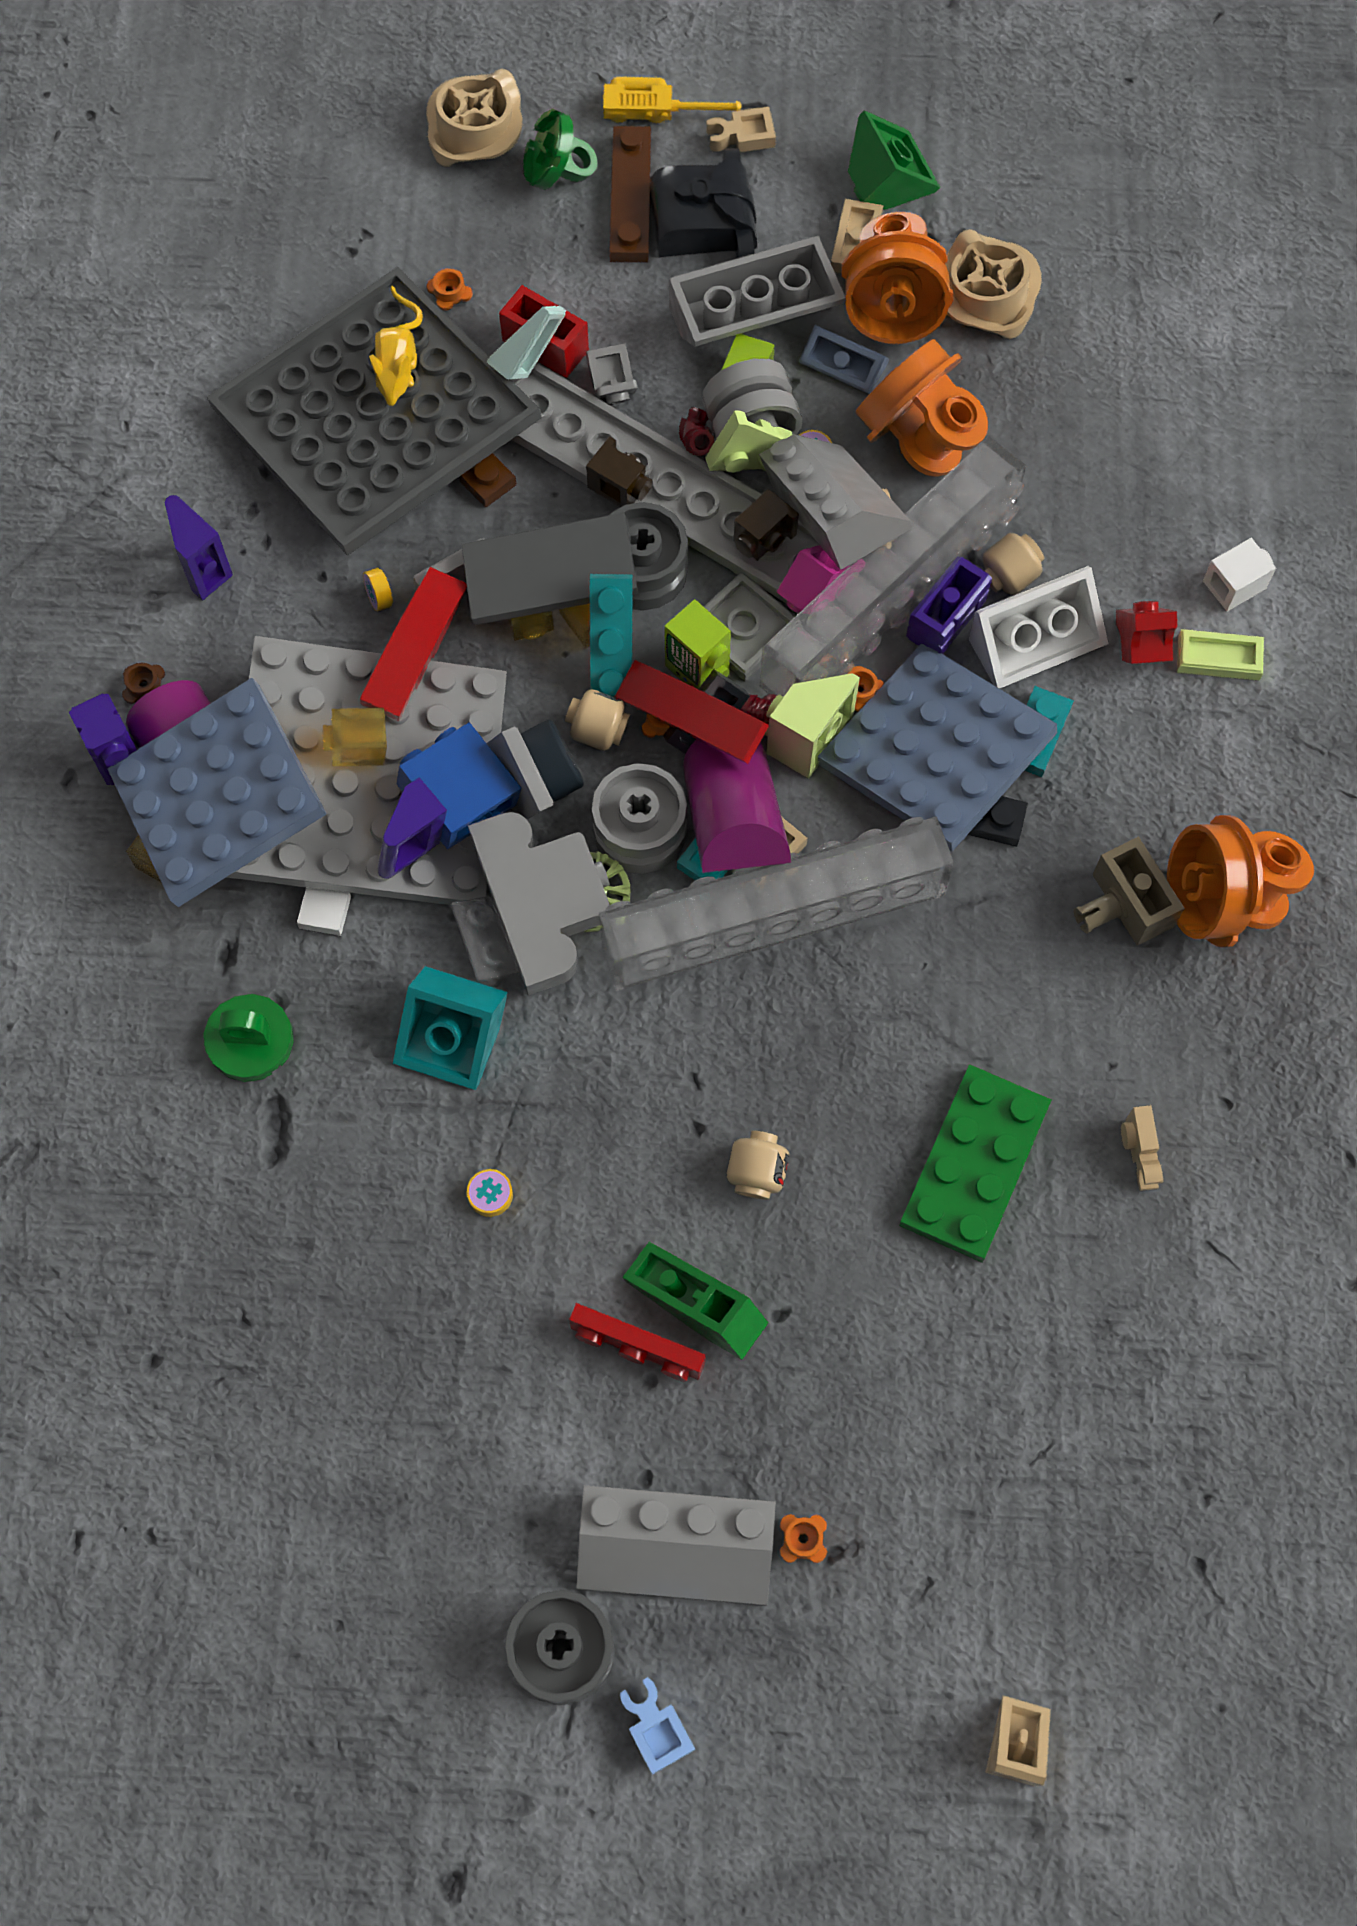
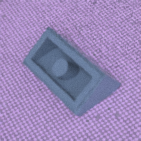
M814 325L799 359V363L868 394L873 390L889 361L886 356L817 325Z

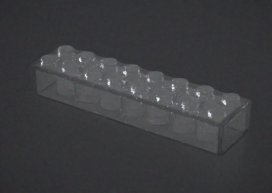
M991 436L983 440L905 513L912 521L913 529L852 563L762 647L759 687L767 694L785 696L790 687L795 683L848 674L853 669L854 662L862 654L868 656L878 647L882 640V635L888 629L892 628L895 630L904 623L910 613V609L918 601H922L957 556L964 558L973 549L979 551L990 539L991 531L999 524L1005 526L1013 519L1019 509V506L1016 505L1018 497L1025 486L1022 481L1026 464Z
M937 816L925 820L922 817H914L902 822L897 828L883 832L881 829H872L862 833L857 839L845 843L830 841L820 845L815 851L803 855L790 853L791 863L736 869L732 875L718 879L714 877L700 878L691 883L690 887L680 890H658L650 894L648 899L638 902L619 901L609 905L605 911L599 912L601 945L615 990L618 991L945 896L954 861Z

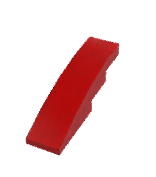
M432 567L429 568L396 626L360 697L361 705L396 721H400L414 689L417 690L431 659L435 657L467 590V583Z
M634 660L615 695L616 698L747 764H749L769 727L763 721L637 660Z

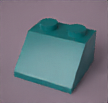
M425 966L407 989L393 1064L476 1090L500 1030L508 992Z

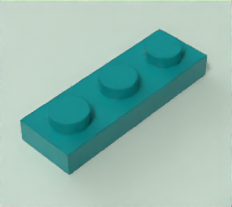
M590 574V689L615 697L633 664V574Z

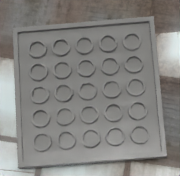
M255 636L249 679L253 678L260 685L327 814L227 876V878L483 909L487 882L470 836L448 850L440 841L436 847L389 879L379 876L377 869L383 835L403 793L396 784L401 760L413 750L421 749V751H424L435 744L436 738L445 730L451 727L459 729L468 722L472 724L486 743L500 734L507 671L430 661L417 690L414 689L400 721H396L360 704V697L382 655L381 653Z

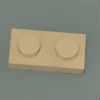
M845 199L831 260L834 272L842 273L841 268L844 259L855 246L861 243L860 234L862 229L870 221L882 215L883 205Z

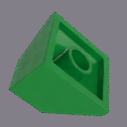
M865 110L858 116L848 173L855 184L853 188L854 193L860 201L883 205V209L888 210L933 194L941 188L909 130Z

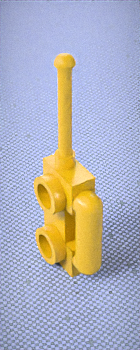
M614 77L610 84H604L603 118L611 119L617 123L628 119H646L652 123H661L665 120H671L672 112H679V110L740 111L742 107L739 101H736V103L679 102V100H672V85H667L666 81L660 77Z

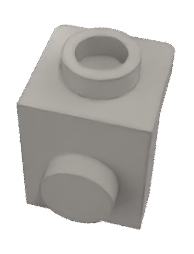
M623 343L586 351L595 397L600 400L606 399L608 405L629 401V394L635 393L637 383L636 380H633L626 344Z

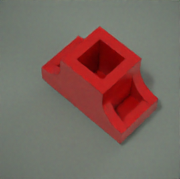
M1159 601L1133 602L1132 609L1116 610V626L1121 637L1122 661L1130 664L1173 661V636L1178 628L1177 611L1160 608Z

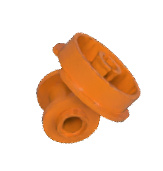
M892 212L873 219L862 229L860 234L861 243L849 252L842 263V277L846 279L845 304L848 317L857 330L878 342L904 344L917 341L926 337L940 326L953 303V290L950 289L949 273L945 265L948 261L946 250L941 244L927 236L925 221L914 213Z
M932 339L892 370L855 411L858 417L871 430L867 436L869 442H875L890 430L899 440L903 456L916 470L934 477L949 474L959 464L962 451L976 447L984 439L988 430L987 414L980 401L969 391L956 386L946 375L961 362L963 358L960 354L957 353L950 357L939 343Z
M1231 815L1215 816L1210 824H1195L1185 828L1174 842L1167 867V881L1185 908L1177 921L1178 927L1188 937L1206 939L1218 947H1233L1238 942V935L1247 926L1255 929H1270L1279 925L1289 910L1287 894H1294L1304 890L1314 875V865L1310 855L1294 839L1273 831H1261L1252 834L1243 821Z

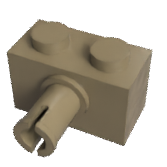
M1138 836L1100 856L1092 875L1105 895L1081 907H1076L1074 909V917L1077 924L1082 921L1085 922L1080 928L1086 934L1118 917L1138 946L1174 928L1185 908Z

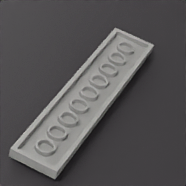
M538 363L535 364L528 378L511 379L540 408L542 417L511 439L512 441L587 485L586 465L608 437H612L616 440L617 450L635 455L645 465L646 476L652 479V486L646 497L641 501L636 500L635 503L647 502L657 504L675 513L685 526L689 546L736 574L743 573L768 593L785 603L787 602L785 598L776 593L800 550L819 545L799 520L797 535L792 540L786 536L783 544L772 553L768 551L758 561L753 557L747 558L737 549L734 543V520L762 494L723 471H709L706 461L692 455L677 444ZM822 612L809 617L816 621Z

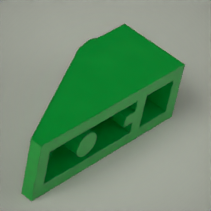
M648 1242L622 1277L632 1287L708 1341L741 1360L769 1323L748 1296L651 1242Z

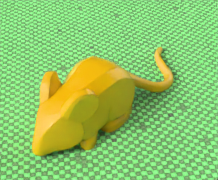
M391 286V293L394 298L416 314V318L412 322L379 330L375 335V356L373 354L369 356L376 375V386L384 396L386 403L393 406L408 387L414 386L411 370H414L417 365V353L413 334L409 330L417 328L421 324L423 315L419 306L400 296L396 292L395 287Z

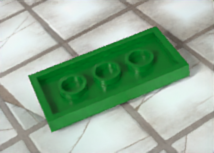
M969 1064L899 1226L983 1263L1052 1099Z

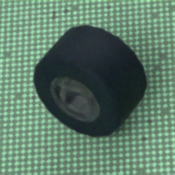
M546 720L521 733L553 802L584 786L581 773L552 720Z

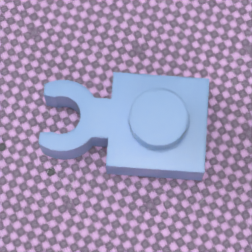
M647 1677L643 1679L644 1686L648 1690V1698L644 1703H633L626 1690L620 1692V1698L625 1709L632 1714L638 1715L641 1721L629 1728V1731L653 1775L691 1753L695 1748L672 1704L660 1711L656 1706L657 1689L653 1681Z

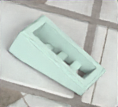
M561 306L542 307L489 357L487 363L507 380L528 378L566 315V310Z

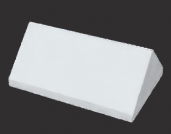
M1086 566L975 611L969 641L994 686L1000 689L1109 644L1091 567Z

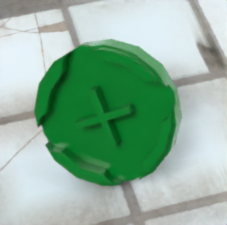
M550 109L543 113L534 125L533 130L538 131L535 141L529 139L525 147L523 174L526 181H529L530 185L546 190L551 188L560 177L573 182L586 180L597 168V156L594 149L587 142L573 137V122L570 115L555 109ZM571 153H575L581 158L583 168L576 166L572 160Z
M256 994L234 996L220 1004L208 1018L203 1033L205 1051L214 1067L219 1069L228 1078L243 1082L263 1080L272 1075L274 1070L280 1065L282 1067L287 1061L294 1043L292 1024L283 1008L270 998Z

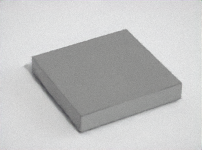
M743 573L736 576L704 606L705 609L731 630L729 669L744 682L801 630L802 621Z
M515 726L511 727L487 742L490 749L521 787L517 805L512 808L513 813H518L529 819L553 806V800L518 728Z

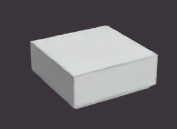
M306 887L297 920L299 929L341 936L351 899L350 893Z

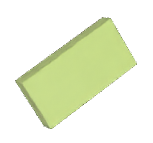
M1180 630L1178 635L1177 673L1260 681L1263 675L1264 637Z

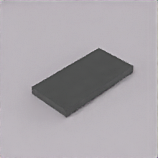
M625 512L462 544L471 619L474 625L589 604L590 574H633V595L638 594Z

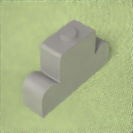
M502 813L468 825L471 841L528 996L567 982L576 973L578 965L576 946L568 936L600 926L610 920V904L604 891V887L610 886L602 862H593L583 834L579 832L534 847L531 825L525 817L518 813Z

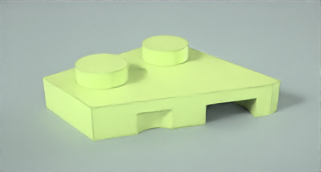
M734 410L705 457L709 471L726 470L728 472H738L753 469L765 471L759 454L771 448L777 441L792 436V431L782 427H773L770 422L762 419L756 421L755 424L747 420L745 412Z

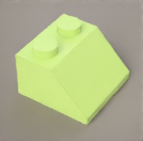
M851 673L795 683L790 687L785 696L777 695L766 714L769 718V727L765 732V736L768 737L766 754L809 779L819 765L818 755L854 716L860 677Z

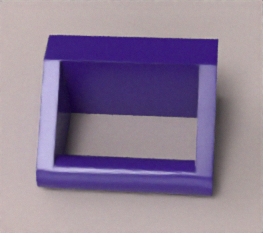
M171 495L165 499V507L175 549L192 592L203 601L231 578L233 573L218 532L180 497Z
M420 777L405 786L383 835L377 870L379 876L384 879L393 877L440 843L447 809Z

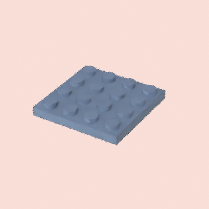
M921 643L818 755L819 766L953 852L1057 734V724L942 653L940 654Z
M250 678L131 753L118 764L108 768L170 901L177 907H180L327 814L260 685L253 678Z

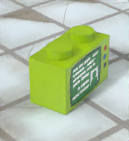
M694 599L664 626L665 666L684 683L699 689L713 669L728 677L730 673L731 630Z

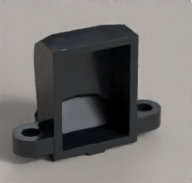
M739 148L723 149V161L717 165L667 166L657 169L650 177V197L658 258L735 251L736 259L754 254V249L758 245L755 228L756 210L754 198L749 189L748 175L741 163Z

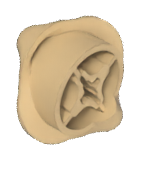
M498 69L492 74L453 78L438 86L432 93L427 105L428 141L434 158L440 165L449 167L456 162L496 158L508 152L516 144L522 130L521 98L515 79L508 70Z
M964 230L956 237L947 254L948 261L945 265L949 273L950 289L953 290V303L947 315L960 324L997 333L1006 339L1015 338L1021 334L1033 313L1034 303L1041 288L1039 264L1028 250L1017 244L980 235L975 230Z

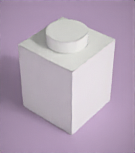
M1250 538L1211 560L1203 582L1224 609L1229 611L1267 589L1276 567L1273 565L1269 553L1259 548L1255 541Z

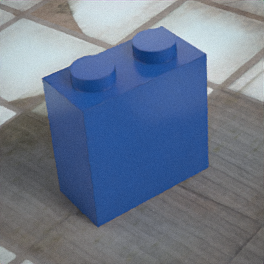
M470 722L459 729L451 727L445 730L436 738L435 744L424 751L416 749L407 754L400 762L396 782L403 792L405 786L420 777L447 809L440 839L447 850L470 836L468 825L500 815L515 807L521 792L520 785Z

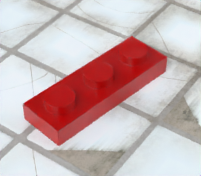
M578 1303L575 1304L570 1316V1327L572 1330L577 1331L575 1337L586 1344L601 1347L602 1342L619 1348L618 1355L624 1359L641 1365L647 1359L662 1365L661 1372L682 1382H687L688 1377L699 1380L706 1363V1354Z

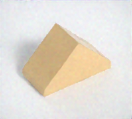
M1003 1696L985 1773L1030 1786L1044 1785L1047 1771L1050 1709Z

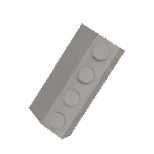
M819 236L669 278L670 311L681 338L695 347L845 303V295Z
M793 434L786 439L777 441L771 448L759 454L774 492L799 513L798 520L840 570L914 528L912 521L842 445Z
M584 1485L579 1533L577 1590L767 1606L776 1502Z

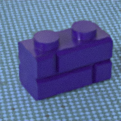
M957 556L910 614L906 636L918 646L922 643L938 653L944 654L972 619L974 612L979 610L987 600L992 577L965 558Z
M102 693L72 707L69 714L106 785H115L108 768L126 759L137 749L109 694Z

